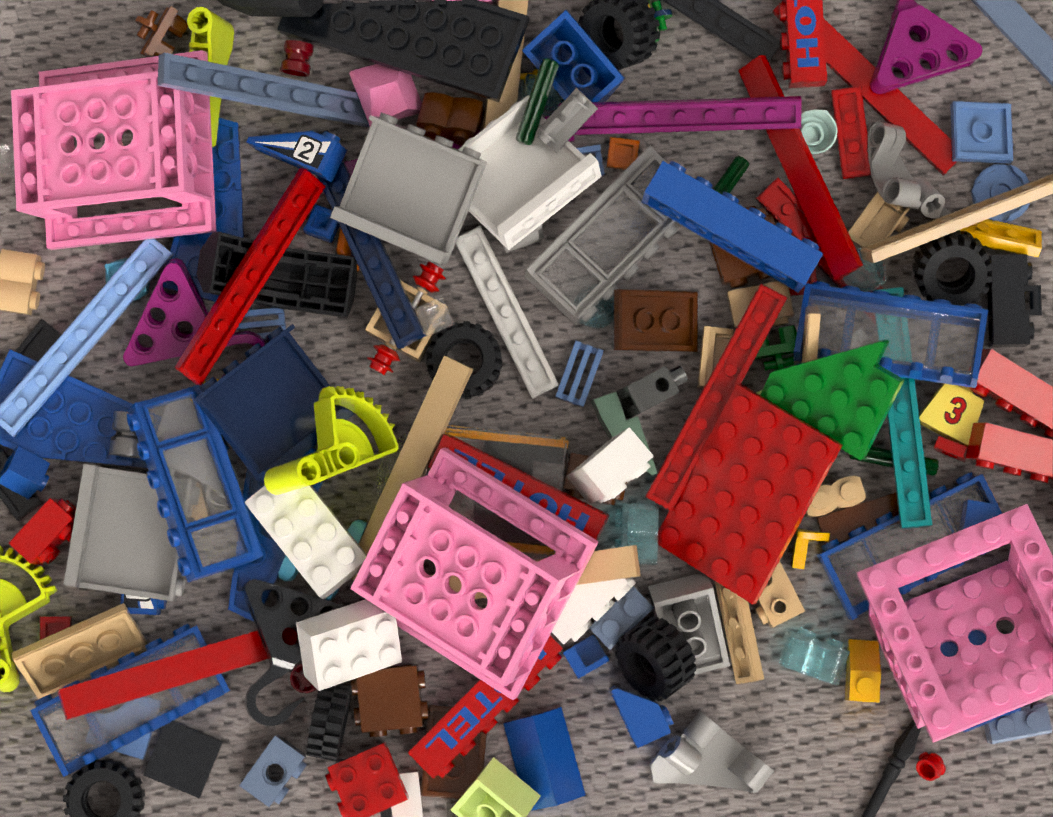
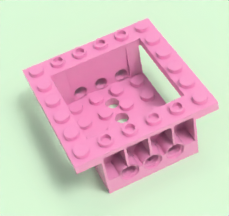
M203 50L174 54L208 62V53ZM159 56L39 72V87L11 90L16 211L45 219L46 248L51 250L216 232L210 96L158 86ZM131 130L133 140L129 145L124 146L122 135L125 131ZM103 133L105 143L100 149H96L94 139L98 134ZM74 137L77 140L76 149L74 147ZM152 197H164L182 203L181 207L78 218L77 206Z
M445 447L440 449L428 475L402 483L350 589L395 617L399 628L514 700L523 688L590 560L598 541ZM458 490L555 550L556 553L538 562L531 559L451 509L449 505L456 491ZM426 559L431 560L436 566V572L433 576L428 575L424 570ZM452 575L458 577L461 581L462 587L459 592L452 590L449 585V579ZM477 592H482L487 597L488 603L486 608H480L476 604L475 595Z
M1028 504L857 572L858 580L869 602L868 620L917 729L925 726L933 743L1053 694V555ZM1010 543L1009 557L1005 562L905 602L898 588ZM1001 620H1008L1013 624L1014 630L1009 634H1002L998 631L996 624ZM974 630H979L985 634L986 641L982 645H973L969 641L968 635ZM944 642H953L956 644L958 652L952 657H947L941 653L940 646Z

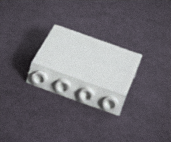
M529 95L521 101L515 102L506 113L498 119L492 120L483 131L475 137L469 138L458 149L463 151L464 147L480 152L481 156L479 159L487 162L468 211L508 250L601 177L598 160L591 153L585 157L569 141L556 153L538 137L537 133L530 146L523 145L516 140V135L530 97ZM541 117L538 129L546 121L544 117Z

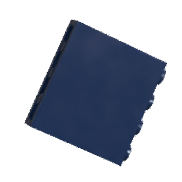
M293 324L285 330L279 326L267 335L266 338L269 342L263 347L259 343L255 344L244 353L247 357L246 360L241 364L234 360L222 370L225 376L218 381L213 376L199 387L202 393L194 399L261 486L265 485L264 476L269 469L300 458L317 444L314 402L319 400V393L322 388L330 386L289 333L295 328ZM335 404L336 419L348 420L355 414L349 409Z

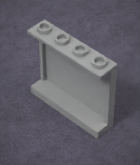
M382 112L380 117L370 115L371 127L340 206H334L330 218L436 263L447 264L487 162L479 159L481 156L480 152L464 147L463 151L452 147L453 141L436 135L435 140L424 136L426 130L412 124H408L407 128L397 125L398 119Z
M83 464L63 585L177 602L178 596H183L185 578H181V573L178 569L177 559H179L176 547H172L167 537L169 527L166 518H162L157 508L159 498L156 490L150 487L147 474ZM172 478L187 523L195 521V518L191 517L193 505H198L200 488L196 487V481Z

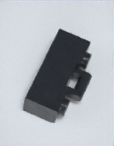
M1027 254L990 255L989 260L993 268L990 272L993 278L992 282H987L989 287L987 292L989 348L1026 347L1030 344V340L1034 339L1035 332L1034 323L1029 322V317L1042 316L1041 285H1028V280L1032 279L1033 270L1032 263L1027 262ZM1025 293H1029L1030 309H1025Z

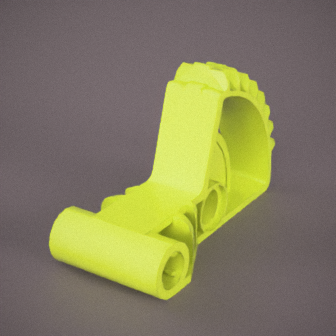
M196 7L189 13L187 18V25L192 31L189 52L203 50L208 53V62L227 65L233 49V26L207 8ZM210 96L213 148L217 141L221 98Z
M343 386L322 388L319 393V400L314 402L317 451L269 469L264 476L265 487L272 494H283L319 483L342 472L392 454L398 450V443L392 430L396 424L388 423L389 414H381L382 405H373V398H364V392H355L354 388L344 389ZM335 404L349 409L362 419L375 439L379 450L377 454H374L367 436L357 425L344 419H336Z
M0 546V562L15 565L29 573L41 591L40 596L27 603L25 597L15 585L0 579V672L5 671L4 675L0 674L3 677L0 679V691L11 692L19 685L20 675L12 658L13 649L9 635V626L50 602L49 596L54 594L57 589L54 585L45 587L52 579L49 575L41 577L45 571L42 566L33 569L35 564H30L28 561L24 563L25 558L20 554H17L14 559L15 550L13 548H8L3 556L4 551Z

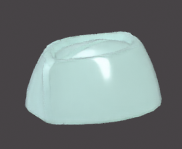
M818 109L805 111L801 114L800 130L811 154L823 153L831 148L837 138V126L829 112Z

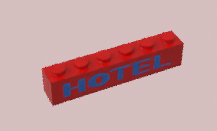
M783 0V3H779V20L785 21V32H782L780 35L781 50H786L787 62H782L783 80H788L789 88L825 86L827 82L823 0Z
M450 434L443 435L429 463V468L432 467L440 449L446 447L598 541L610 516L609 514Z
M549 636L523 686L528 692L541 680L537 674L545 666L549 670L552 669L562 658L559 652L563 648L551 636ZM479 680L408 754L433 779L437 775L443 778L455 766L451 761L459 753L464 757L476 745L473 739L481 731L486 735L498 723L495 717L503 709L508 713L520 700L518 698L512 700L487 683Z

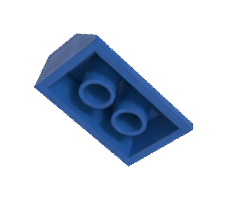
M565 10L522 50L538 70L544 58L552 59L558 63L559 67L552 86L564 100L578 88L591 102H606L625 79L568 10Z
M616 686L609 688L631 739L637 748L671 733L669 726L674 723L667 707L663 706V704L659 706L655 701Z

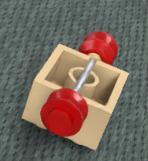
M429 261L426 266L419 264L423 270L420 276L413 275L414 282L419 287L415 289L401 281L426 336L402 349H398L379 308L376 309L365 329L367 334L385 343V345H374L373 347L377 351L374 357H367L371 361L369 367L384 376L387 371L393 373L390 367L393 361H400L397 352H395L396 350L420 363L431 343V339L438 331L449 311L448 306L427 295L428 292H439L440 290L436 286L438 280H446L442 275L444 270Z

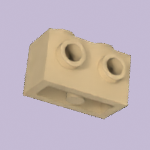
M779 561L757 601L759 607L755 609L763 625L768 623L770 628H774L805 612Z

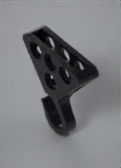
M252 579L243 585L242 593L268 656L270 666L249 687L245 696V707L247 713L255 722L265 726H275L285 722L291 716L293 710L305 698L297 699L284 707L277 715L269 717L263 715L258 710L256 697L261 689L291 671L295 664L302 660L296 622L320 615V611L324 607L335 610L344 607V605ZM265 590L273 591L277 597L273 607L265 606L261 600V595ZM294 599H301L305 603L306 609L301 616L295 615L291 611L290 606ZM285 628H292L297 634V640L293 645H288L282 640V632Z

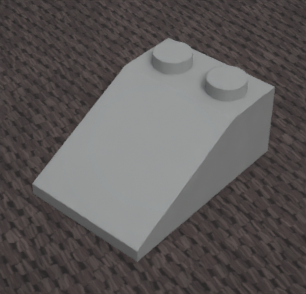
M698 573L648 586L655 617L663 618L669 624L677 627V630L680 633L682 632L686 637V641L690 644L691 651L696 659L694 662L697 666L694 672L695 675L730 666L714 589L708 576Z

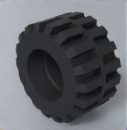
M591 0L589 2L590 5L585 6L582 10L584 15L579 17L578 23L581 24L585 32L618 70L644 62L645 59L652 55L651 51L656 50L658 44L655 40L660 38V32L657 31L656 27L660 26L659 19L655 20L654 18L656 13L654 8L648 7V0ZM615 19L622 27L623 42L616 35L614 29Z
M958 230L919 246L921 251H915V263H912V270L915 274L914 278L921 294L928 301L933 302L935 299H944L950 301L952 305L964 306V304H969L973 300L978 303L981 300L979 294L981 292L985 294L988 292L987 282H992L993 278L990 272L993 270L992 263L981 242L977 238L974 239L971 233L965 231L962 234ZM952 257H960L969 261L968 269L960 279L953 282H944L936 278V271L945 260Z
M463 321V323L454 322L451 323V326L441 328L440 332L431 339V344L426 352V365L432 381L443 357L447 356L450 349L460 343H469L480 351L482 365L479 371L469 378L461 398L471 399V397L483 395L498 380L502 368L501 351L497 340L482 325L477 323L476 325L471 324L470 321Z
M648 617L622 635L615 646L617 650L615 652L616 659L618 660L617 664L624 678L630 683V686L643 697L647 696L649 700H657L658 702L669 698L694 678V672L697 667L694 663L696 661L695 655L692 653V648L686 641V637L677 630V627L669 624L667 620L659 619L658 617Z
M104 760L88 764L75 772L72 776L73 779L65 787L67 789V794L63 795V802H66L67 808L64 809L65 815L69 814L70 817H101L90 808L88 793L95 783L107 781L118 789L121 797L118 812L110 817H140L141 815L139 814L145 805L143 803L145 790H142L140 786L142 781L140 777L136 778L134 775L135 771L132 768L125 767V764L120 761Z

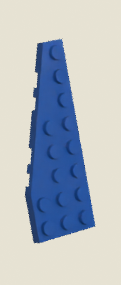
M9 350L0 369V405L36 365L37 361ZM69 375L15 437L0 426L1 445L12 450L20 446L40 458L148 468L146 461L141 460V458L109 454L111 437L116 435V431L112 429L114 412H128V409L133 404ZM148 411L149 415L154 416L153 426L157 435L162 417ZM225 445V448H226L227 453H228L229 450H230V447H228V446Z

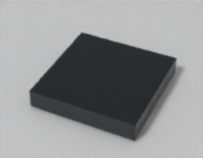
M172 721L163 726L143 776L200 798L223 741Z

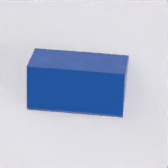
M562 707L503 723L517 776L541 795L531 811L557 806L586 795Z

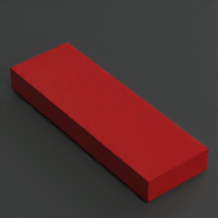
M856 86L831 90L843 179L871 176L862 87Z

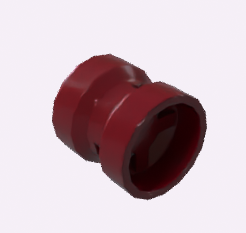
M286 40L284 44L286 59L281 62L280 71L289 75L308 77L311 66L307 61L313 56L314 46L302 41Z
M302 664L294 667L290 675L292 687L299 693L315 691L316 688L304 676Z

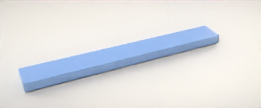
M156 239L144 240L1 403L0 426L13 437L20 432L173 256L169 250Z

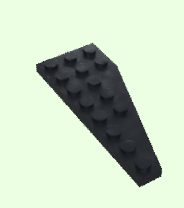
M415 0L369 1V3L342 1V3H323L322 7L311 17H282L277 30L279 33L499 102L530 19L527 15L479 0H434L426 2H416Z

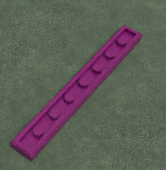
M801 96L592 102L598 109L574 135L801 128L802 99Z

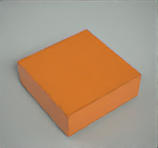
M610 137L606 167L626 170L638 158L640 140Z

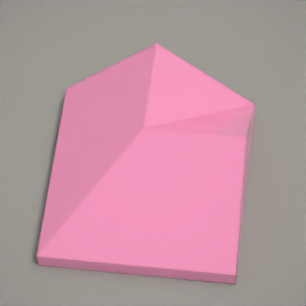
M379 64L349 72L370 127L372 121L369 120V116L380 117L381 112L398 120L419 114L422 102L410 74Z

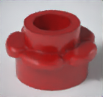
M921 753L916 764L918 774L928 781L939 778L946 771L943 759L936 753Z

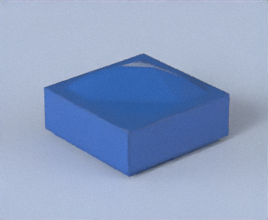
M315 204L303 228L304 233L332 243L340 227L337 220L330 218L333 210Z

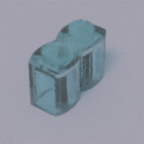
M621 503V509H615V527H620V539L614 540V547L637 545L639 564L657 565L659 504Z
M800 627L798 632L790 631L778 665L838 686L850 651L843 649L845 643L831 638H827L826 643L815 639V632Z

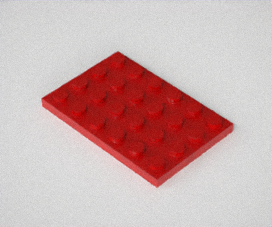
M737 384L702 448L695 464V469L673 511L669 510L653 542L751 604H756L843 444L823 434L801 419L796 418L791 413L744 385Z

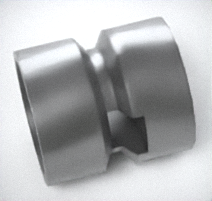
M115 411L112 429L116 431V435L111 437L109 454L140 458L137 451V443L139 442L135 431L130 430L127 422L128 412Z

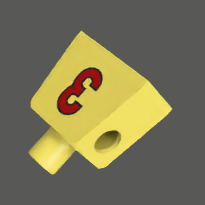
M942 383L919 413L920 425L946 439L968 447L973 423H978L984 400L974 395L970 387Z

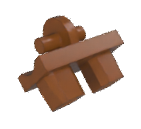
M172 6L166 7L156 25L154 22L159 14L153 10L150 11L146 19L137 16L135 22L141 28L136 36L144 40L148 32H152L140 54L145 57H155L163 53H173L175 47L162 39L167 31L178 38H181L186 31L188 25L182 17L177 15L179 10Z

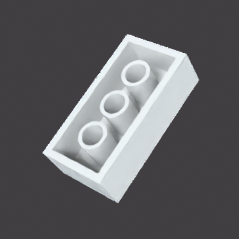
M629 427L608 440L566 477L589 504L596 501L601 504L612 498L614 499L627 488L626 482L628 483L630 480L638 478L651 467L648 461L654 456Z
M311 485L279 495L270 493L263 486L245 501L247 507L320 598L325 600L359 572L367 554Z

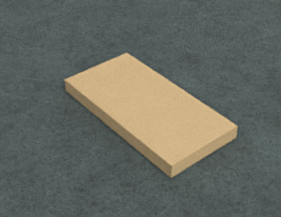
M123 603L12 652V658L36 697L41 699L76 680L81 681L90 677V673L104 666L110 668L119 664L117 660L131 652H134L136 656L147 651L145 645L148 643Z

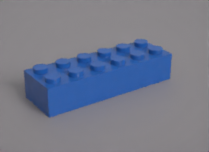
M662 161L644 192L642 203L797 293L800 292L823 255L822 252L818 251L819 246L807 238H803L801 241L791 235L793 231L787 226L778 222L776 225H773L766 221L764 213L753 207H750L749 210L738 204L739 199L732 194L716 192L711 189L713 185L706 179L699 176L694 179L685 174L686 169L674 161H670L669 164Z

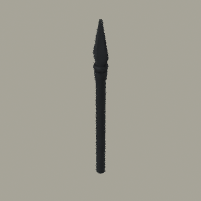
M914 720L896 740L893 754L888 758L890 763L886 764L882 773L883 776L861 817L876 816L891 785L899 776L900 768L905 767V761L914 753L921 728L917 729Z

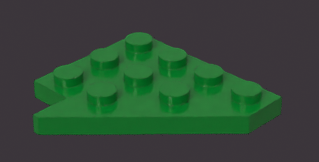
M885 339L775 370L770 373L760 396L843 444L842 450L861 461L866 458L904 379L879 365L890 342Z

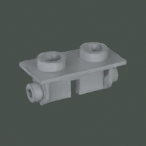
M576 88L541 125L536 133L546 145L548 144L557 153L598 108Z

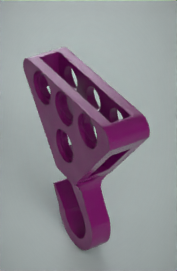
M897 0L891 15V24L870 82V88L876 94H883L969 67L982 55V46L922 5L917 4L914 0ZM909 32L917 33L920 42L912 40ZM947 50L956 54L957 61H953L947 56ZM919 59L926 60L930 65V69L923 68L920 65ZM892 67L900 69L903 73V78L896 77L892 72Z
M174 258L170 260L158 280L123 354V360L128 366L133 367L182 356L209 313L181 259ZM163 282H175L178 286V293H167L163 288ZM155 307L161 308L165 312L166 318L162 321L155 320L151 316L150 310ZM188 321L193 326V332L189 334L182 333L178 328V322ZM251 331L234 333L226 347L239 343H249L253 346L259 343L263 347L267 343L260 335ZM141 334L149 335L152 338L153 345L150 347L142 346L138 341V336Z

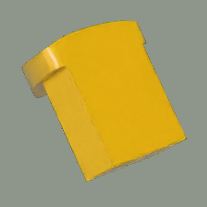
M797 528L791 567L804 569L809 540L829 542L830 533Z

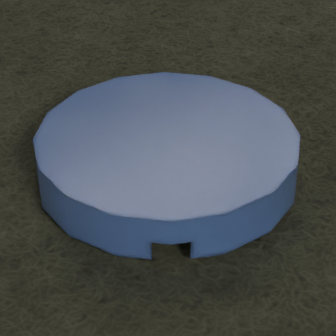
M993 164L984 169L974 180L971 190L972 202L976 204L1030 182L1026 174L1016 166ZM1030 203L989 219L1003 223L1011 222L1022 216Z

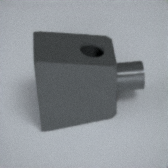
M680 365L671 370L664 366L616 391L625 418L629 419L678 394V386L688 381L684 369Z

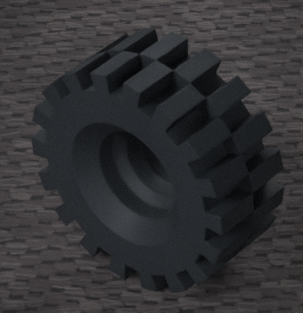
M338 684L317 692L307 740V756L338 761L350 710L352 686Z

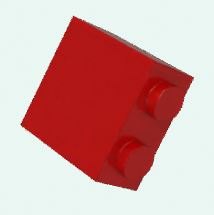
M49 498L8 544L30 564L43 565L45 562L50 564L61 552L58 547L65 540L71 541L76 506L69 500L65 501L63 498L60 500Z
M386 741L327 767L329 773L325 777L331 791L337 790L341 802L337 803L342 817H370L409 799Z

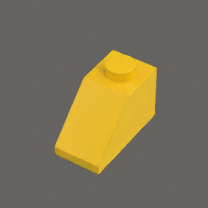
M848 639L845 700L880 703L881 665L878 641Z

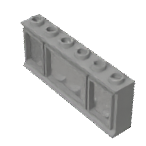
M651 145L525 271L524 277L575 325L582 319L588 322L598 311L595 306L602 299L606 302L614 296V290L619 289L616 285L623 278L628 281L639 270L637 264L644 257L649 260L659 250L658 242L664 236L670 239L681 227L677 222L642 203L646 188L662 161H665Z

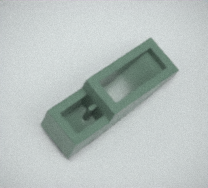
M617 392L591 401L597 418L610 439L630 427L649 450L638 416L626 420ZM651 458L648 461L651 467L644 472L648 477L657 474L654 461Z

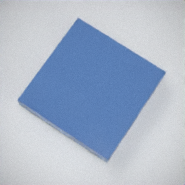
M953 101L950 104L952 161L1007 164L1013 161L1011 104Z

